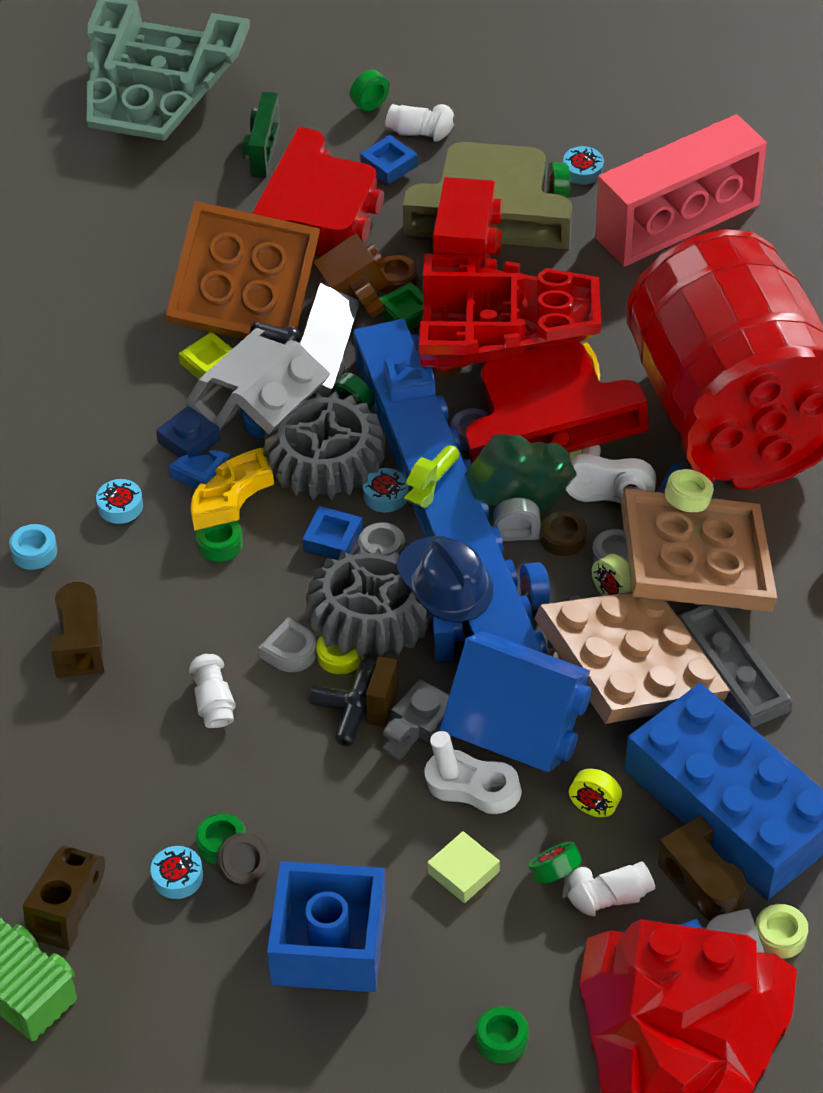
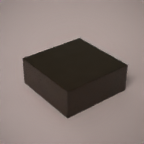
M378 657L366 692L368 724L382 727L387 726L399 690L398 660Z

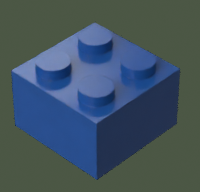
M280 861L267 950L271 985L362 992L377 991L386 911L385 868Z

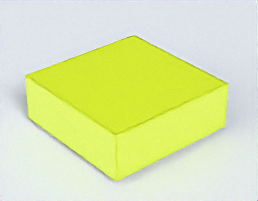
M210 332L179 352V362L196 378L200 379L233 348L217 335Z

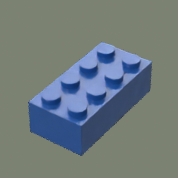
M701 682L628 736L624 770L684 825L701 815L714 829L712 848L724 862L737 866L745 876V881L767 901L823 856V789Z

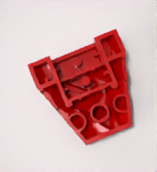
M424 254L423 320L420 321L419 336L421 367H433L438 370H449L454 367L466 368L474 363L489 362L519 355L529 347L541 349L581 342L601 333L599 277L545 268L535 277L520 273V263L506 261L504 271L481 267L480 256L469 254Z
M639 920L633 922L625 933L610 930L587 938L579 991L582 1005H585L588 1017V1035L591 1049L595 1051L598 1065L600 1092L752 1093L760 1076L765 1075L771 1063L772 1053L781 1035L786 1034L791 1024L797 969L775 954L757 952L756 940L749 935Z

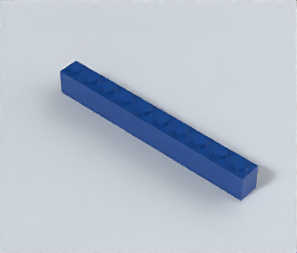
M404 319L353 330L355 362L363 381L370 387L375 396V404L373 406L385 433L386 441L398 471L404 475L405 479L408 478L414 464L421 457L432 461L448 445L456 447L459 451V459L436 483L433 502L427 508L411 504L424 537L445 536L471 546L479 554L483 566L493 583V599L487 610L475 619L462 622L464 639L466 640V638L484 631L546 654L548 650L543 633L541 631L534 632L531 625L533 615L530 602L526 595L519 596L516 589L518 579L512 560L505 561L503 558V541L497 525L490 526L488 522L489 508L483 492L476 493L473 486L475 485V475L471 461L469 459L463 460L461 457L462 446L456 427L449 428L448 410L444 397L442 395L436 396L435 394L434 396L391 402L383 370V359L395 358L406 360V365L417 368L420 371L422 369L426 370L435 382L432 368L421 367L418 335L410 334ZM409 486L408 492L413 489L412 486Z

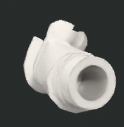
M392 104L386 116L385 126L398 132V135L417 137L418 135L433 137L434 142L442 140L452 130L454 113L449 106L444 104L436 105L433 108V112L428 110V108Z
M215 654L197 656L189 667V673L194 674V680L197 684L194 691L198 714L204 718L206 728H219L233 723L232 711L236 705L228 683L223 681L220 669L225 667L224 662Z
M642 861L601 874L595 879L589 868L580 867L569 873L565 880L566 885L570 889L567 897L573 906L582 913L594 917L596 916V911L600 908L604 909L611 905L639 903L641 897L655 890L651 873Z

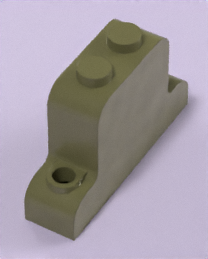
M458 142L448 148L442 180L439 183L416 184L406 190L403 201L404 236L433 238L444 177L495 181V198L503 200L501 224H495V228L502 230V244L569 249L572 203L562 195L545 193L546 156L540 149L525 146Z

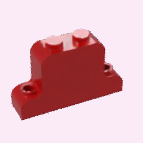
M298 127L252 214L319 228L320 233L315 256L321 257L355 233L362 242L367 240L370 231V221L373 215H379L382 209L384 192L377 189L376 171L372 166L332 157L331 151L325 149L322 133L314 129Z
M580 342L541 349H529L519 355L489 361L483 366L481 374L486 407L490 415L470 423L466 429V438L470 461L475 478L477 479L479 477L476 466L479 460L487 453L497 449L506 448L516 451L524 466L545 460L547 457H556L649 431L647 400L641 386L632 380H617L609 383L601 382L597 377L584 345Z

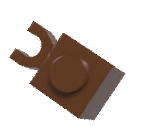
M355 233L314 261L329 287L360 300V303H362L372 319L386 310L376 292L389 284L381 271V268L387 264L373 243L365 247Z

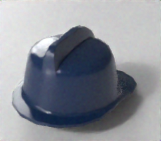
M429 536L412 542L404 548L398 557L397 570L402 581L416 596L421 605L437 618L451 622H464L475 619L487 610L493 599V583L484 568L479 554L465 543L445 536Z

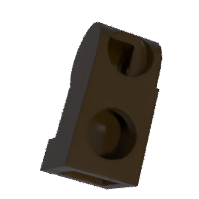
M84 582L68 583L62 586L55 595L59 624L64 632L63 636L50 637L56 677L103 673L105 670L102 628L95 590Z
M700 815L660 839L658 866L688 901L705 918L711 921L721 914L742 909L746 883L742 871L734 864L724 862L712 848L714 829Z
M65 845L59 847L22 905L25 928L36 941L70 951L78 936L77 926L90 904V899L96 895L101 885L105 870V859L103 856Z

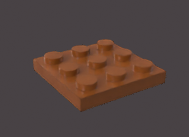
M194 201L166 311L165 322L238 339L246 338L250 334L251 325L256 321L282 328L287 326L298 328L320 229Z

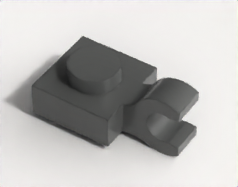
M420 679L392 708L391 722L383 731V736L390 740L383 747V751L400 760L407 754L418 738L431 745V736L440 730L449 695Z

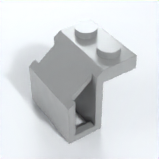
M255 328L198 380L185 403L216 424L219 430L243 409L259 426L270 434L325 383L331 373L299 342L289 340L284 345L261 337L265 330ZM218 384L235 390L218 416L200 401Z

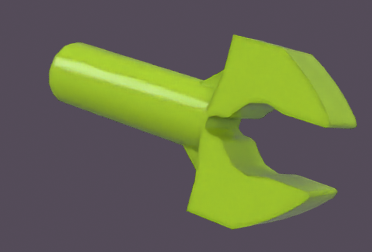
M448 445L432 461L421 457L414 464L405 483L412 486L413 489L406 494L404 500L427 508L433 502L436 483L459 459L458 449Z

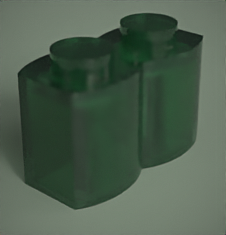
M497 434L491 438L467 470L465 476L474 498L484 503L498 506L501 502L508 499L525 498L533 501L538 506L539 513L543 514L551 509L576 477L577 473L570 460L569 453L556 443H530L519 435Z

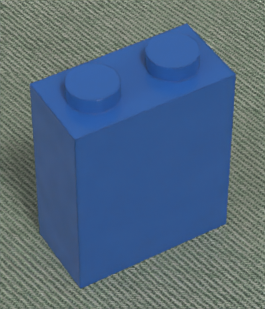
M480 631L465 640L439 731H445L451 736L549 773L563 763V761L568 762L573 755L578 734L572 731L577 715L582 716L591 698L592 688L586 686L591 670Z

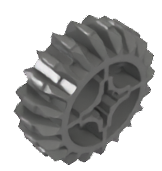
M317 391L313 399H306L270 434L267 432L264 434V456L267 457L273 477L278 478L281 488L292 487L296 497L304 492H309L313 501L319 494H327L331 501L335 493L342 492L350 497L353 486L363 489V484L368 482V474L377 473L379 466L383 465L385 457V433L382 432L377 414L370 413L367 403L356 405L353 395L341 400L336 391L330 397H321Z
M359 548L356 555H350L342 551L338 560L326 558L323 568L315 569L312 581L309 582V588L306 589V616L308 617V623L313 628L314 636L322 637L326 647L338 645L341 655H345L353 649L357 650L360 660L365 654H375L377 657H382L384 652L389 651L399 656L403 646L414 648L418 638L425 637L432 615L421 605L416 596L402 581L397 570L398 552L389 556L382 555L380 548L375 553H365Z

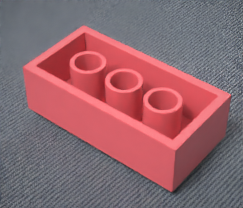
M735 114L598 175L595 238L623 267H626L760 205L767 142L740 116Z

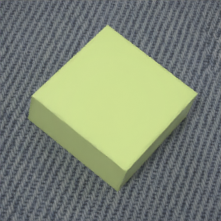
M462 831L427 862V869L430 876L465 904L500 872V861Z

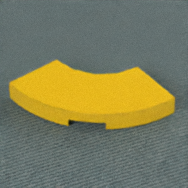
M263 448L254 449L229 459L215 469L216 476L207 484L200 483L191 500V516L194 530L240 520L239 509L245 500L258 490L275 485L273 472L268 465L267 457L264 456Z

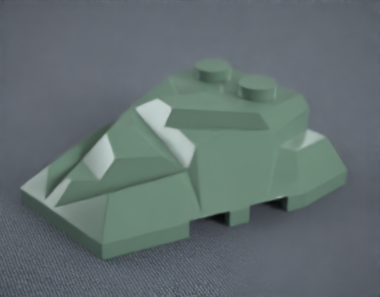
M98 0L88 22V37L90 40V52H87V63L90 69V78L87 81L88 128L165 141L239 56L250 28L249 19L211 13L206 28L202 32L142 22L137 0Z

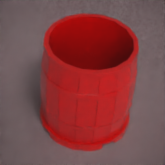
M722 229L692 236L663 252L640 274L627 299V325L635 340L641 364L646 370L650 382L666 410L667 416L682 438L681 447L692 468L704 474L712 484L715 482V477L716 480L730 481L734 489L752 490L784 482L818 464L823 459V325L797 277L782 261L773 244L751 231Z

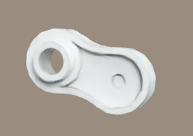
M599 445L583 449L582 454L573 457L568 462L565 470L564 486L566 491L576 500L583 502L609 500L621 504L625 488L655 492L656 473L650 464L637 458L621 460L600 457L601 448ZM629 484H634V485H636V486H638V487H630V486H628V485H629Z
M445 731L436 732L431 736L430 741L434 756L427 762L424 772L429 791L434 797L442 801L468 803L489 814L507 812L519 802L522 790L518 773L512 766L504 762L481 761L460 750H454L450 735Z

